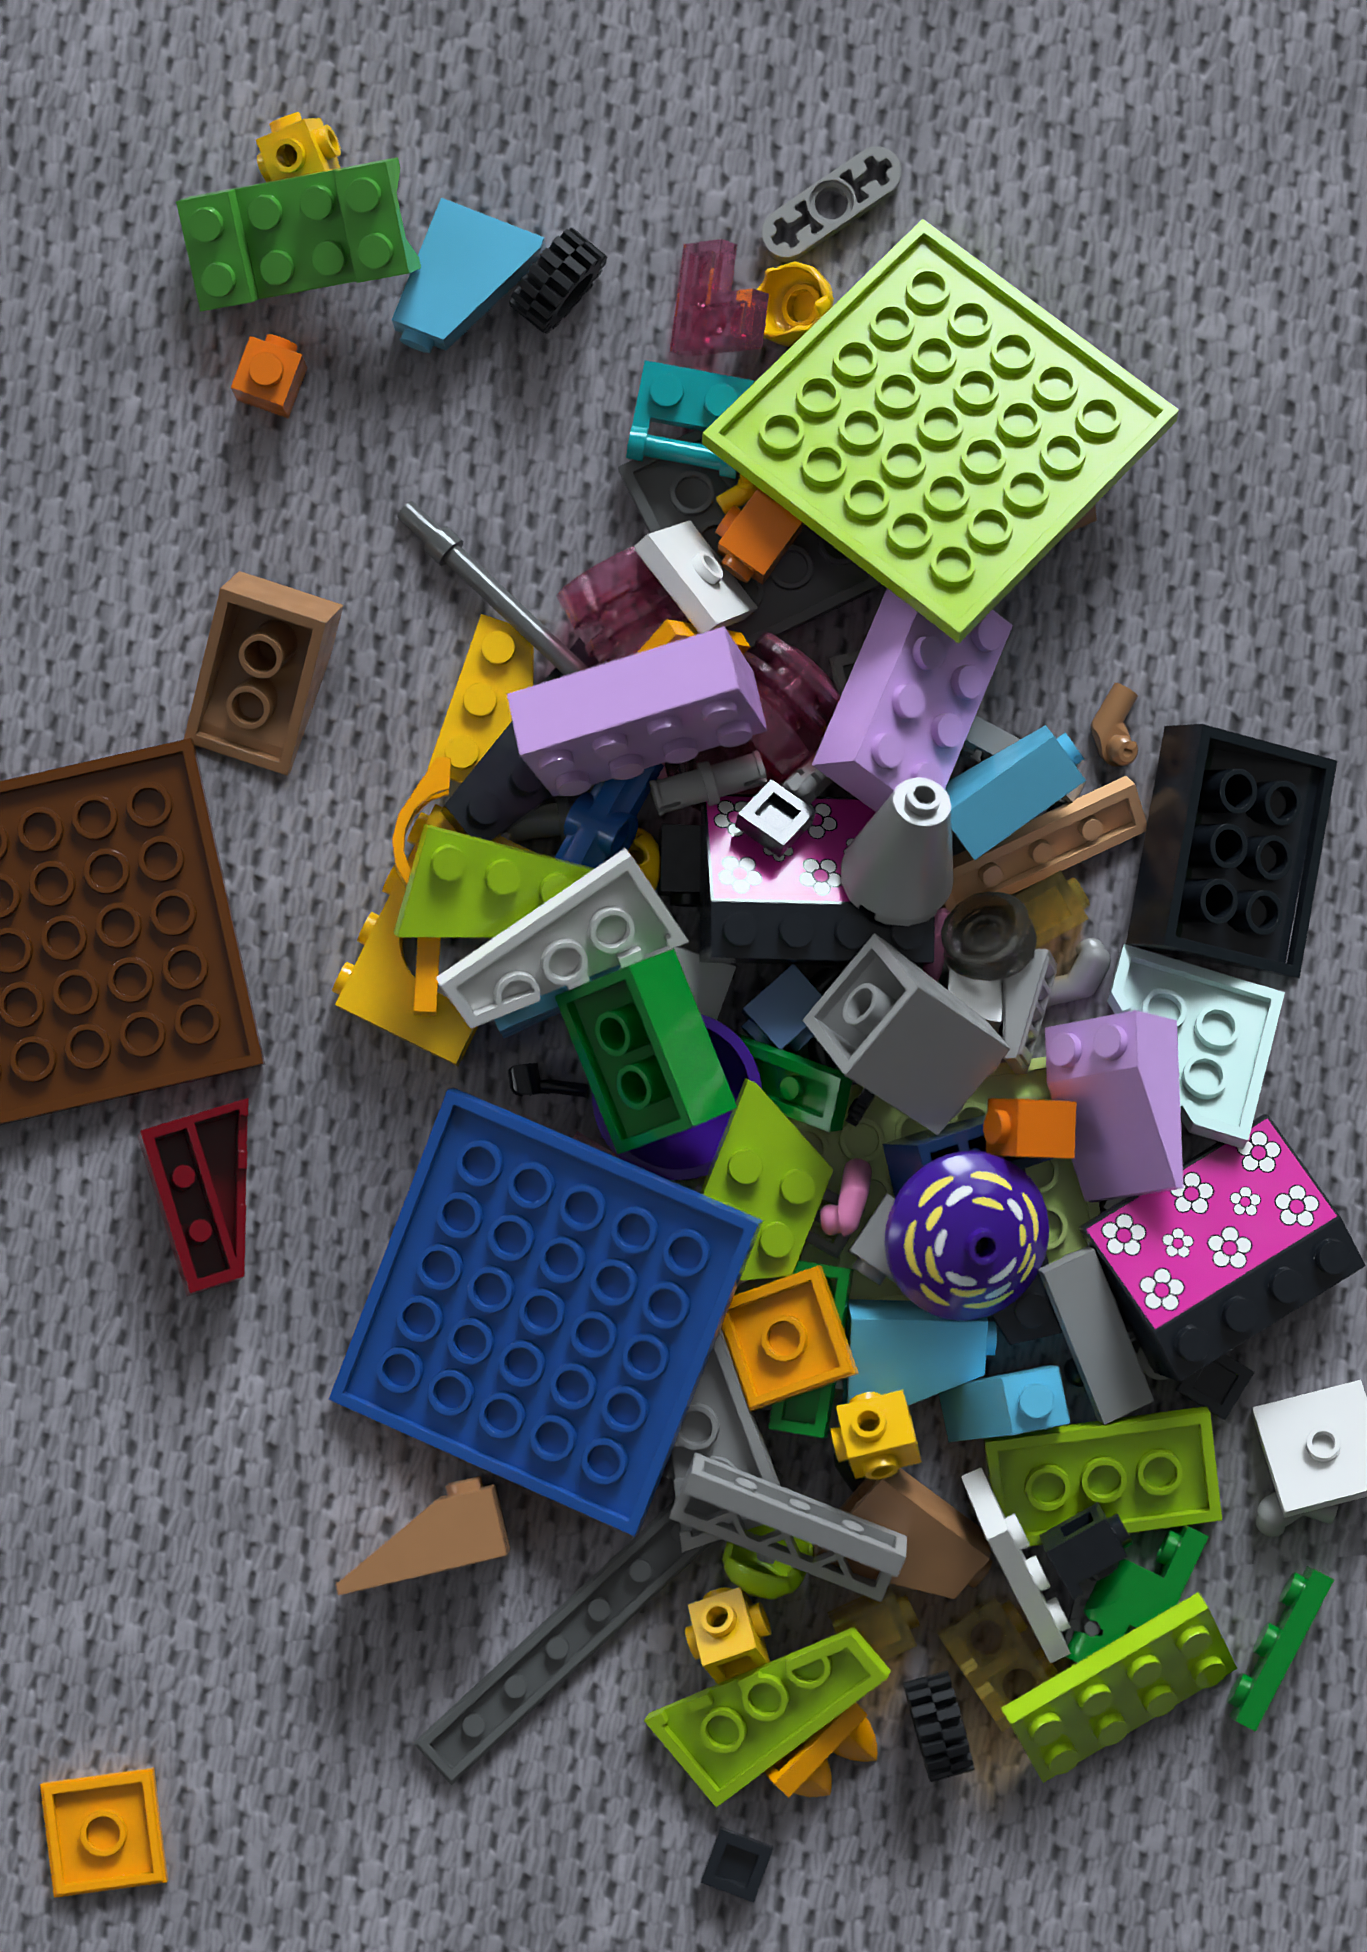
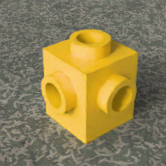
M300 112L292 113L269 123L272 133L256 139L260 153L257 154V164L266 182L341 168L337 159L341 154L338 139L329 125H324L321 118L302 119Z
M903 1390L883 1395L877 1392L862 1393L851 1398L847 1404L836 1406L840 1426L831 1428L838 1462L849 1460L855 1479L861 1477L872 1480L884 1479L896 1474L899 1468L922 1463L910 1410Z
M727 1587L718 1588L705 1594L702 1600L687 1605L692 1622L691 1626L685 1627L690 1651L695 1660L701 1659L702 1666L717 1684L770 1662L764 1640L765 1636L771 1635L768 1616L762 1603L754 1604L741 1587L735 1589Z

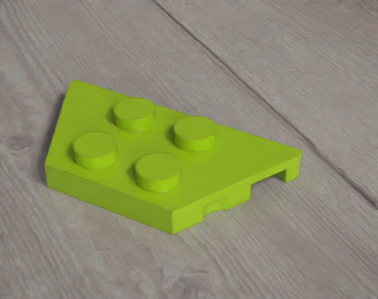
M745 1078L736 1101L738 1108L733 1109L700 1192V1194L763 1220L739 1281L783 1277L793 1274L833 1173L831 1166L758 1084Z

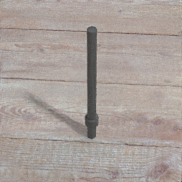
M413 501L408 502L401 508L397 517L426 544L424 551L440 566L447 564L564 676L589 669L462 548L463 541L447 526L440 528Z

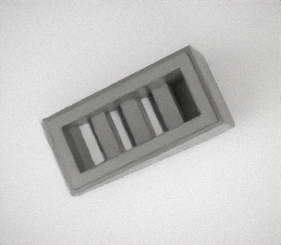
M1048 949L1010 950L1004 954L1003 1040L1011 1049L1003 1058L1016 1075L1027 1074L1057 973V962Z

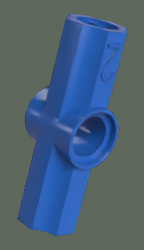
M661 763L645 768L643 773L631 779L617 780L612 778L596 783L590 793L586 792L580 795L566 817L564 824V835L566 838L555 858L597 868L626 848L628 851L638 830L637 814L651 791L649 781L657 780L664 765Z

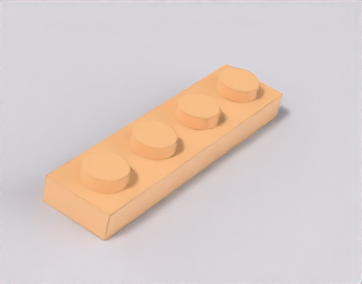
M1124 776L1075 799L1073 803L1068 802L1030 820L976 860L973 859L967 850L953 856V888L949 898L942 906L950 911V923L1146 832L1147 821L1135 783L1127 776Z

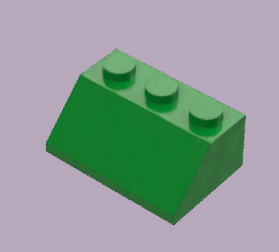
M674 948L554 996L617 1155L694 1127L738 1108Z

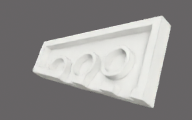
M625 848L437 976L436 979L468 1026L474 1028L540 1001V996L564 986H567L570 990L590 982L589 977L617 965L624 968L644 960L643 955L665 946L673 949L689 941Z

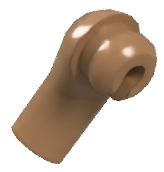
M1119 683L1113 684L1091 722V732L1099 755L1111 766H1127L1138 755V745L1135 741H1131L1124 723L1138 695Z

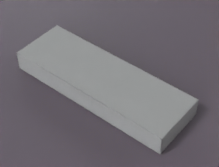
M1086 1246L1038 1269L1098 1421L1105 1425L1153 1402V1396L1095 1250Z

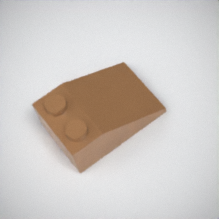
M241 571L236 573L219 591L184 739L192 738L196 746L288 776L331 657L344 605Z
M481 1476L448 1483L445 1486L447 1495L441 1496L336 1584L338 1595L506 1556L511 1547L496 1483L483 1486Z

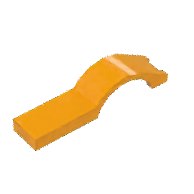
M436 757L398 814L392 837L396 872L405 887H407L411 873L404 853L405 835L414 817L431 801L449 796L451 758ZM418 937L414 1015L436 1016L438 993L436 977L439 976L441 937Z

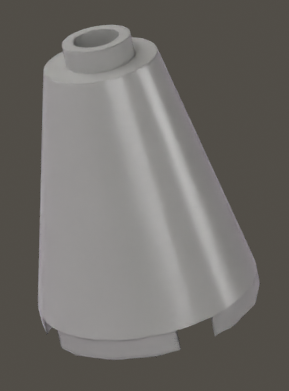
M912 778L902 782L845 851L841 863V884L849 900L858 909L861 904L868 910L876 913L875 920L884 924L910 926L926 922L936 915L938 909L945 904L953 888L951 802L945 789L932 780Z

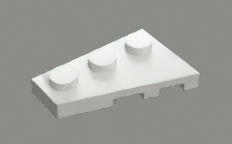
M982 1467L961 1476L986 1538L1049 1662L1052 1663L1071 1654L1061 1633L1070 1629L1071 1626L1057 1597L1048 1601L1044 1597L1042 1591L1051 1586L1037 1557L1033 1556L1026 1560L1022 1549L1030 1546L1016 1515L1013 1514L1007 1518L1005 1517Z

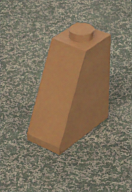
M899 1468L896 1474L884 1479L872 1480L866 1478L839 1508L842 1511L907 1536L906 1559L898 1577L892 1576L890 1584L955 1599L967 1585L972 1588L976 1587L984 1579L992 1566L993 1561L990 1559L991 1546L984 1530L901 1468ZM814 1544L813 1557L830 1550ZM846 1557L853 1573L866 1578L877 1579L880 1570ZM837 1560L830 1563L832 1565L840 1567Z

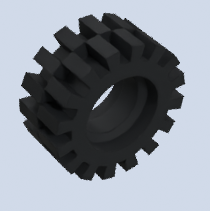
M573 227L566 229L560 237L557 236L552 241L549 248H545L542 251L537 262H533L528 268L529 272L521 278L517 284L519 287L513 291L509 305L539 331L547 334L551 329L559 325L561 319L571 312V309L577 305L585 292H588L594 285L592 282L603 271L601 269L606 265L607 256Z
M948 1671L903 1682L919 1748L930 1782L975 1771L961 1712Z

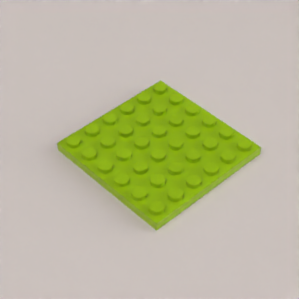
M922 219L702 433V445L959 644L1177 421L1179 409Z

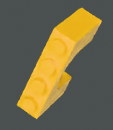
M437 804L434 805L430 815L421 812L410 831L407 842L414 845L407 859L410 870L413 866L424 824L457 832L441 813L443 807ZM502 836L493 841L496 843L531 851ZM394 864L382 889V892L388 894L389 897L380 915L371 912L359 933L357 942L363 944L364 947L355 965L346 962L334 983L332 992L339 995L335 1005L459 1067L479 1026L470 1028L451 1000L440 993H437L436 1016L414 1015L415 977L405 961L403 937H396L394 934L406 887L398 876Z

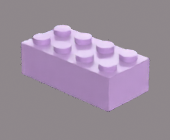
M887 588L812 766L875 812L879 810L895 789L908 779H929L945 789L1013 625L992 609L958 644Z
M725 627L507 694L519 754L553 797L557 795H579L586 792L591 785L612 778L617 780L631 779L643 773L645 768L661 763H683L695 758L700 751L720 745L725 747L742 745L748 742L752 735L767 731L754 672Z

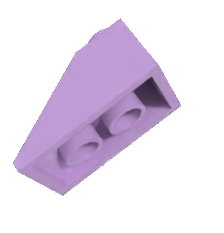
M1134 1010L1046 1027V1074L1051 1098L1056 1101H1077L1075 1159H1072L1085 1202L1094 1203L1183 1189L1177 1020Z

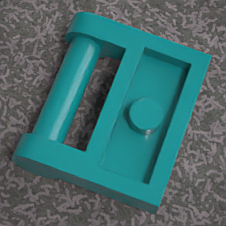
M645 360L626 458L643 461L644 456L716 469L720 470L719 476L736 479L737 471L704 445L648 434L651 422L704 432L754 383V380Z

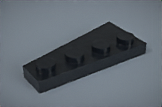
M580 637L569 649L588 668L602 665ZM555 667L544 682L564 677V675ZM511 721L441 809V813L458 833L493 842L553 798V795L520 756L513 721Z

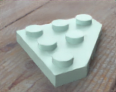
M1124 944L1119 953L1107 998L1108 1004L1115 1014L1138 1010L1177 1020L1180 1113L1183 1124L1190 1133L1243 1149L1249 1140L1285 992Z

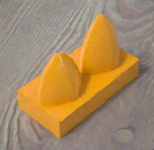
M855 1702L764 1772L788 1797L793 1793L806 1797L831 1795L832 1774L827 1758L832 1752L853 1761H877V1741L872 1726L866 1718L868 1714Z

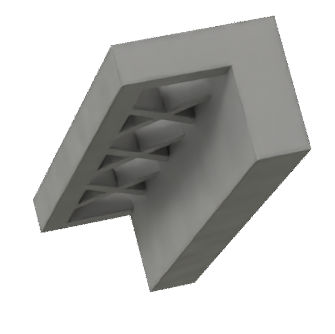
M698 1453L694 1454L669 1516L670 1519L880 1602L884 1597L892 1576L898 1577L906 1559L907 1536ZM694 1496L724 1509L706 1515L686 1506L690 1497ZM740 1515L777 1530L762 1536L747 1531ZM731 1518L734 1525H731L724 1521ZM793 1536L830 1551L815 1557L800 1552ZM784 1539L787 1546H784L777 1542ZM846 1557L880 1570L876 1581L853 1573ZM837 1560L840 1567H837L830 1563Z

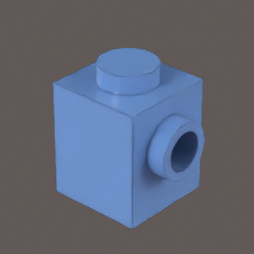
M792 964L742 1009L741 1013L748 1021L741 1027L749 1038L755 1041H760L782 1050L789 1046L796 1053L814 1037V1034L803 1022V1019L822 995L799 969Z

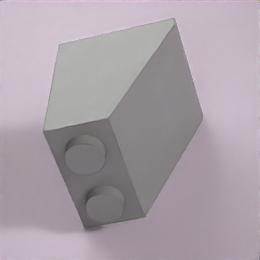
M875 933L803 1019V1022L844 1075L937 1135H939L951 1119L960 1113L965 1102L987 1076L997 1069L1000 1061L1011 1049L988 1021Z

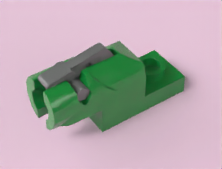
M1187 1525L1181 1526L1178 1534L1169 1530L1155 1558V1561L1163 1564L1159 1574L1124 1558L1119 1561V1567L1109 1576L1097 1581L1087 1579L1080 1583L1083 1595L1074 1599L1068 1619L1071 1628L1066 1630L1063 1635L1071 1653L1065 1657L1078 1663L1177 1605L1209 1536Z

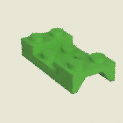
M398 157L201 194L176 201L200 312L351 282L360 283L399 276L420 269L419 256L405 236L397 198L400 175Z

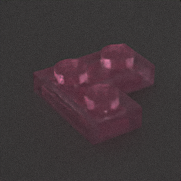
M717 239L683 245L670 352L684 356H699L762 349L769 294L754 288L731 291L737 244Z

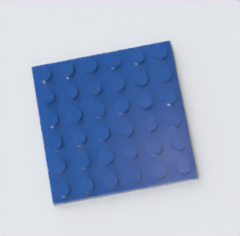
M454 1087L447 1089L328 1400L632 1536H636L641 1530L763 1220Z

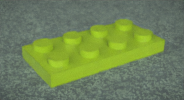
M1207 1406L1121 1417L1105 1425L1099 1421L1049 1427L1015 1435L984 1438L989 1484L1005 1517L1007 1518L1013 1514L1016 1515L1030 1546L1043 1545L1040 1534L1099 1502L1107 1518L1117 1513L1129 1533L1222 1521L1211 1413Z
M1199 1592L1001 1709L1035 1771L1044 1783L1056 1775L1069 1772L1078 1762L1100 1749L1120 1742L1129 1732L1151 1719L1169 1713L1177 1704L1202 1689L1215 1686L1226 1675L1238 1668L1209 1607Z

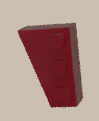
M249 1098L140 1130L137 1136L187 1297L239 1281L245 1277Z

